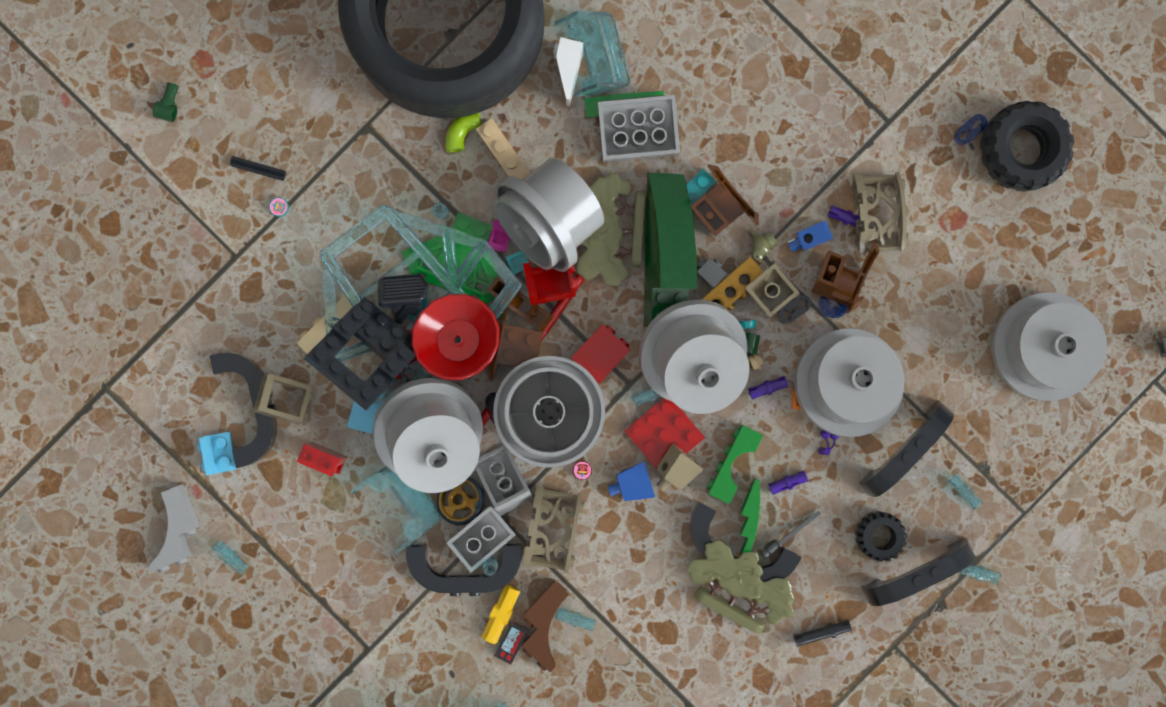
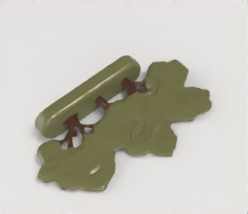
M617 172L609 173L606 178L599 177L591 186H588L600 204L604 215V224L581 243L587 250L579 257L577 273L582 275L585 280L595 278L601 273L607 285L620 286L621 281L629 276V270L623 264V258L626 255H631L632 267L640 268L645 191L635 192L634 205L630 207L625 197L630 194L632 184L628 180L620 179ZM618 194H623V198H620ZM614 200H620L622 202L621 206H624V208L616 206ZM625 212L633 215L632 229L622 228L619 224L620 217ZM625 234H632V249H626L621 246V241ZM621 253L620 257H615V254Z
M716 540L705 545L707 559L692 560L686 569L690 573L692 583L710 584L711 591L707 588L699 587L695 592L694 597L699 602L754 633L760 634L765 627L764 622L755 616V613H764L767 621L773 625L779 624L783 618L793 617L794 610L791 606L795 600L791 592L789 580L774 578L766 582L761 581L760 576L763 574V571L757 563L759 560L757 552H745L739 558L734 559L730 547ZM714 579L718 580L716 585L713 584ZM725 589L731 596L730 601L719 596L716 592ZM738 597H744L749 600L751 608L748 611L734 604ZM762 602L768 604L766 607L762 609L759 606L757 609L755 608L759 603ZM766 609L771 610L769 613L765 612Z

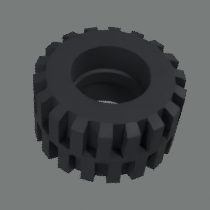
M875 511V513H869L867 517H863L861 519L862 522L857 524L858 530H855V535H857V538H855L856 543L863 554L879 562H883V560L891 561V558L896 559L898 557L897 554H902L904 551L902 548L903 546L906 547L907 544L905 542V538H907L906 528L895 516L886 512ZM881 525L887 526L891 533L889 542L883 547H875L871 541L873 530Z

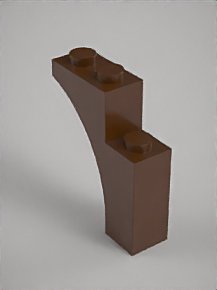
M556 579L523 615L525 617L524 621L531 628L533 626L536 627L522 643L523 652L530 658L533 656L538 661L537 665L545 671L547 669L549 672L556 666L549 646L550 624L556 610L569 595V591Z

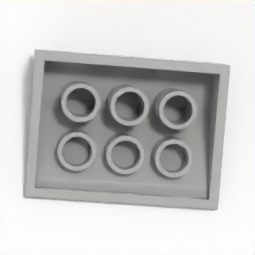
M675 95L598 102L603 163L679 156L680 144Z

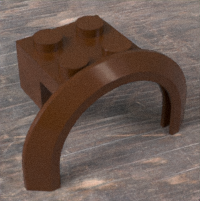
M708 164L707 167L719 181V184L691 206L694 213L715 237L744 213L758 226V213L741 197L718 166Z
M873 243L859 272L844 266L845 256L828 250L821 263L811 292L845 305V312L847 314L857 309L864 298L863 296L859 297L861 288L880 251L877 243Z
M504 306L497 312V322L500 328L499 347L492 362L486 368L489 381H493L497 363L516 367L529 359L539 356L543 332L505 325L507 306Z

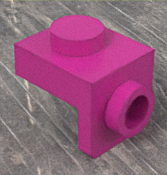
M494 220L488 249L506 253L510 238L499 220Z

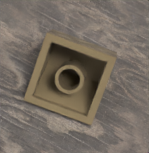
M775 263L745 288L754 304L767 319L799 294V291Z

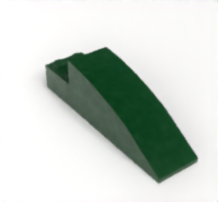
M647 173L644 327H648L651 321L668 307L688 301L689 289H697L695 232L684 174Z

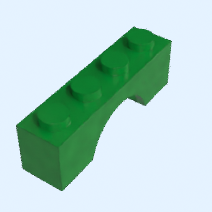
M742 424L740 427L735 428L732 434L734 439L731 445L727 444L723 452L725 458L723 462H718L715 468L717 474L714 479L711 478L706 486L709 489L708 494L730 504L738 488L731 477V466L739 455L747 452H756L764 435Z

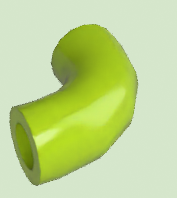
M480 112L470 116L458 117L451 123L446 133L445 148L447 153L465 150L464 140L466 135L471 130L477 129L482 125Z

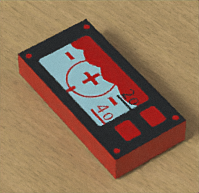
M512 621L494 656L512 664L529 629Z

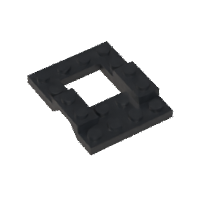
M364 297L332 327L331 331L305 356L304 360L364 410H367L389 387L399 373L413 361L415 353L412 348V336ZM354 336L384 360L365 382L335 358Z

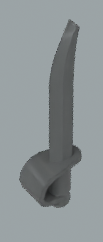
M819 511L814 513L780 541L776 539L769 541L763 549L762 556L767 558L781 549L784 542L821 513Z

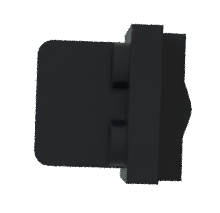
M421 273L381 277L378 280V305L382 308L392 309L391 314L394 315V321L397 324H402L407 315L416 316L421 309L429 284Z

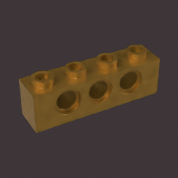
M749 257L701 300H717L720 305L730 311L735 306L733 302L738 298L741 300L748 295L745 288L764 271ZM741 275H746L749 278L747 285H742L739 282ZM728 287L732 288L735 292L732 298H728L725 295V289Z

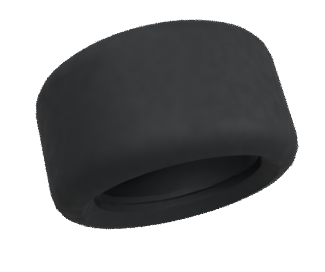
M338 0V15L345 43L368 80L380 93L396 105L420 115L436 118L470 116L495 106L512 94L528 76L537 60L545 26L543 0H505V15L501 28L494 41L483 53L473 60L456 67L429 68L405 59L388 43L385 31V11L388 0Z

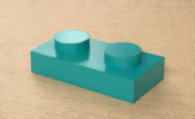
M704 169L687 184L691 206L716 183Z

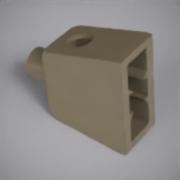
M672 444L657 466L656 470L662 475V478L656 485L664 492L671 484L678 489H683L704 469L695 459Z

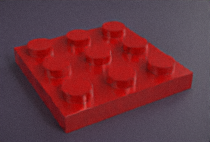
M662 398L624 430L656 469L672 444L688 453L705 439L680 407L665 398Z

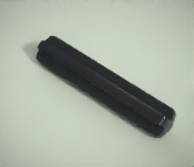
M232 156L230 160V166L281 181L285 180L286 171L235 156Z

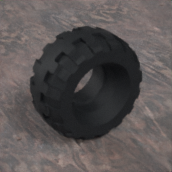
M1028 100L1011 104L993 116L986 125L982 140L980 141L981 160L983 166L985 165L988 169V174L992 179H996L1001 183V186L1007 189L1011 188L1016 191L1025 192L1046 187L1062 176L1067 170V166L1074 154L1072 150L1074 136L1070 133L1069 127L1071 126L1067 119L1064 120L1060 116L1061 112L1054 107L1047 106L1046 103L1039 101L1030 102ZM1018 130H1026L1032 133L1039 141L1040 156L1033 164L1026 165L1020 163L1011 153L1010 139L1012 134Z

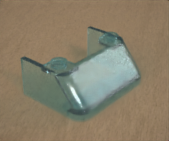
M576 11L554 22L555 26H568L570 37L576 41L583 42V51L590 76L583 80V89L573 93L574 97L594 96L621 89L630 84V76L615 20L610 13Z
M387 466L350 491L353 495L366 485H369L375 492H383L390 487L412 519L404 526V534L408 541L393 551L395 555L433 528L441 520L437 505L429 494L407 486Z

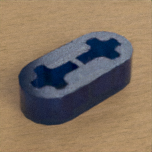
M976 114L966 121L954 133L955 142L959 145H966L985 129L987 125L986 117ZM974 119L976 121L981 120L980 126H977L973 129L972 126L975 124ZM968 130L970 133L966 135V139L961 140L959 138L961 136L960 132L964 133Z

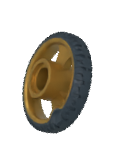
M468 477L463 483L453 488L454 491L448 496L449 506L445 507L444 505L447 491L437 494V509L445 521L454 525H466L481 514L485 503L484 492L480 484L471 477ZM464 483H468L474 488L477 498L473 499L468 492L463 491ZM462 496L463 502L459 505L458 499ZM471 508L472 513L469 516L459 519L454 518L457 510L466 511Z

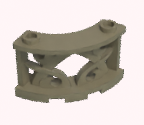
M895 172L894 175L862 176L861 173L853 175L852 192L855 209H859L858 215L860 217L859 220H856L855 245L859 255L867 254L873 243L868 242L876 238L879 239L877 245L880 251H905V244H908L909 236L906 233L905 180L901 179L900 172ZM893 184V192L888 190V186L883 189V192L880 190V185ZM873 195H875L874 202L872 204L868 203L867 197L873 199ZM880 198L894 211L883 227L876 217L868 215V210L873 209L878 204ZM870 222L875 223L877 231H875V226L873 229H869L868 225ZM892 232L897 234L896 242H884V233L888 239H892Z
M536 486L522 566L530 567V564L560 569L564 570V573H568L569 566L573 567L575 555L571 554L579 513H583L584 502L581 501L582 494L562 493L546 490L543 486ZM543 498L553 499V500H557V501H556L555 505H553L551 502H549V501H547V500H545V499H543ZM560 501L574 503L573 511L570 513L566 511L568 505L563 506L560 511L558 509ZM549 510L552 512L548 519L544 520L541 518L543 512H546L547 515ZM556 516L561 522L565 534L555 543L549 545L547 536L542 531L537 530V526L547 525ZM573 518L572 529L567 519ZM543 538L546 547H543V542L542 544H537L536 540ZM570 539V541H569V546H568V550H567V549H566L564 546H562V545H564V544ZM554 551V555L557 558V554L563 552L565 558L564 560L550 558V552Z

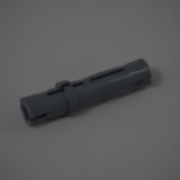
M847 619L846 621L835 624L828 623V626L793 635L796 647L829 637L833 639L836 638V635L852 632V627L849 619Z

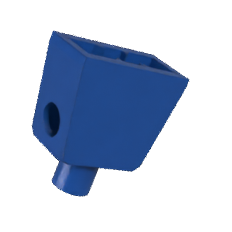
M822 221L797 232L798 237L788 241L792 252L800 248L806 251L832 240L833 237L826 221ZM812 235L813 240L806 243L804 237Z
M644 461L616 474L618 482L608 485L610 496L622 493L624 501L655 497Z

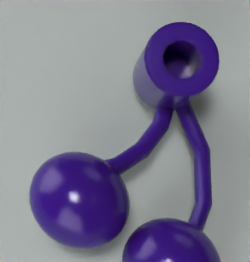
M822 430L820 435L826 439L827 448L820 447L818 452L820 455H829L839 436ZM829 437L834 440L831 448H829L827 439Z

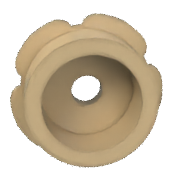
M751 354L748 356L751 370H761L760 366L763 365L760 355Z

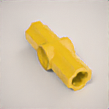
M506 585L503 588L481 636L485 641L493 644L498 642L502 630L507 625L513 612L512 609L520 594V590L511 585Z

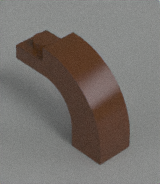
M499 275L486 290L541 332L544 331L554 318L540 306H531L528 297Z

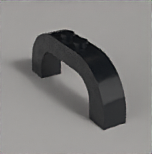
M219 353L210 355L214 375L236 372L244 377L249 387L254 408L264 375L261 368L253 360L240 354ZM271 390L267 408L277 411L276 405L272 404L271 397L273 396V391ZM255 413L258 426L255 439L247 446L232 449L236 468L254 464L268 454L277 435L276 418Z
M937 400L924 413L926 416L924 422L888 461L878 469L871 470L859 482L871 496L878 497L893 487L950 426L954 414L941 401Z
M698 501L691 515L690 532L695 546L706 557L705 545L713 543L709 536V526L716 511ZM782 547L773 562L761 566L763 574L760 576V580L766 582L774 578L785 579L795 570L802 557Z
M964 537L948 545L949 551L900 576L884 581L877 579L862 586L861 588L871 606H883L897 602L967 568L976 559L968 539Z
M505 544L502 546L503 560L501 566L495 572L487 575H441L435 572L428 563L427 545H407L406 561L414 579L430 591L450 593V596H461V593H469V596H480V593L493 592L503 588L515 577L522 561L523 544Z

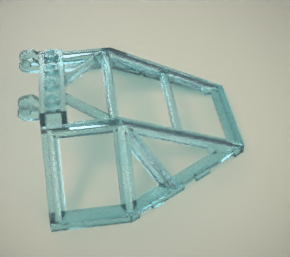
M384 204L320 251L323 270L326 335L340 320L337 318L335 281L352 306L357 305L364 297L367 298L378 289V280H376L358 294L334 258L385 219L414 252L382 277L396 276L420 257L449 290L444 296L448 294H466L461 286L480 259L484 257L506 284L489 307L494 312L496 320H498L522 287L521 283L486 240L478 239L441 224L438 225L427 219L392 209ZM408 226L442 237L446 269ZM455 242L473 248L458 269ZM418 316L402 328L407 332L411 331ZM457 338L455 343L461 342V338ZM363 342L341 349L335 358L349 368L345 361L372 352V350ZM416 360L400 372L403 377L394 380L373 404L384 400L391 392L408 382L432 378L434 375L429 374Z

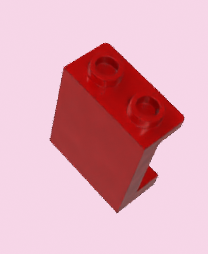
M530 262L523 263L531 306L576 297L575 289H579L577 277L573 278L572 273H575L574 265L567 271L561 272L553 268L549 270L540 267L531 268Z
M602 324L571 357L574 362L585 368L598 384L630 351L628 349L630 345L622 337L619 340L614 335L616 331L608 324L606 326Z
M309 442L303 445L297 462L326 475L334 476L335 473H341L348 456L314 442Z

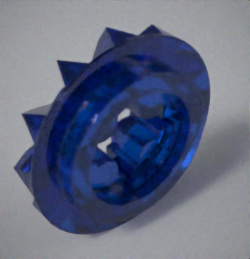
M820 296L818 303L821 312L825 316L839 318L846 313V306L838 302L836 303L839 307L834 306L829 310L831 303L827 298Z

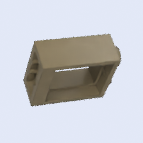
M264 374L253 412L290 423L301 424L308 415L306 408L313 396L312 386L274 374ZM274 382L303 390L297 416L267 408Z

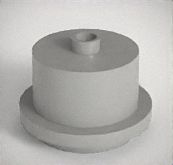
M549 158L522 180L514 176H507L495 187L496 200L494 201V210L501 226L517 248L542 269L549 270L553 268L561 272L567 271L577 262L576 248L604 224L602 209L591 189L570 166L559 159Z
M1058 293L1033 294L1013 303L998 320L992 337L993 361L1001 378L1017 393L1035 400L1055 401L1078 393L1099 372L1107 353L1105 331L1096 316L1077 300Z
M688 300L674 304L658 314L648 325L642 336L639 346V363L646 381L657 394L674 402L685 411L696 414L719 411L734 402L747 384L749 362L745 332L736 317L720 304L707 300Z
M839 329L816 339L802 354L795 372L796 397L806 417L821 430L841 437L867 435L883 427L898 410L904 392V371L896 353L878 336L860 329Z
M558 356L536 357L516 366L502 381L494 401V422L503 444L520 460L539 467H560L583 457L597 442L605 420L604 398L596 380L578 363Z
M439 378L414 380L395 389L379 406L373 422V440L377 453L383 463L412 489L425 493H439L451 490L463 483L472 474L478 463L479 445L483 433L482 417L475 400L458 384Z

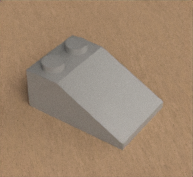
M505 445L479 457L475 469L494 508L500 516L534 499L516 462Z
M489 506L450 538L446 544L466 568L473 572L516 534L496 510Z

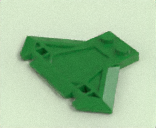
M458 212L451 231L402 251L410 274L426 275L425 280L428 283L456 294H467L470 296L474 294L479 296V300H482L485 304L497 299L486 291L499 275L487 247L493 229L492 225ZM424 262L430 263V268L424 267ZM477 283L484 285L483 290L476 287Z

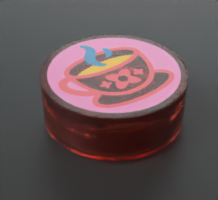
M578 461L573 467V474L579 480H586L592 474V467L587 461Z

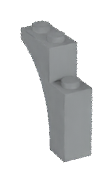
M183 484L161 493L167 511L168 530L160 553L149 564L151 572L156 570L159 573L170 569V564L176 563V565L185 563L188 561L187 557L192 555L185 537L196 533L195 529L201 527Z

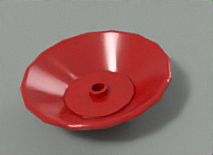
M448 294L433 300L420 312L412 329V348L417 361L429 374L443 380H464L479 374L492 362L499 347L500 328L494 312L482 300L467 294ZM461 338L459 343H455V340Z

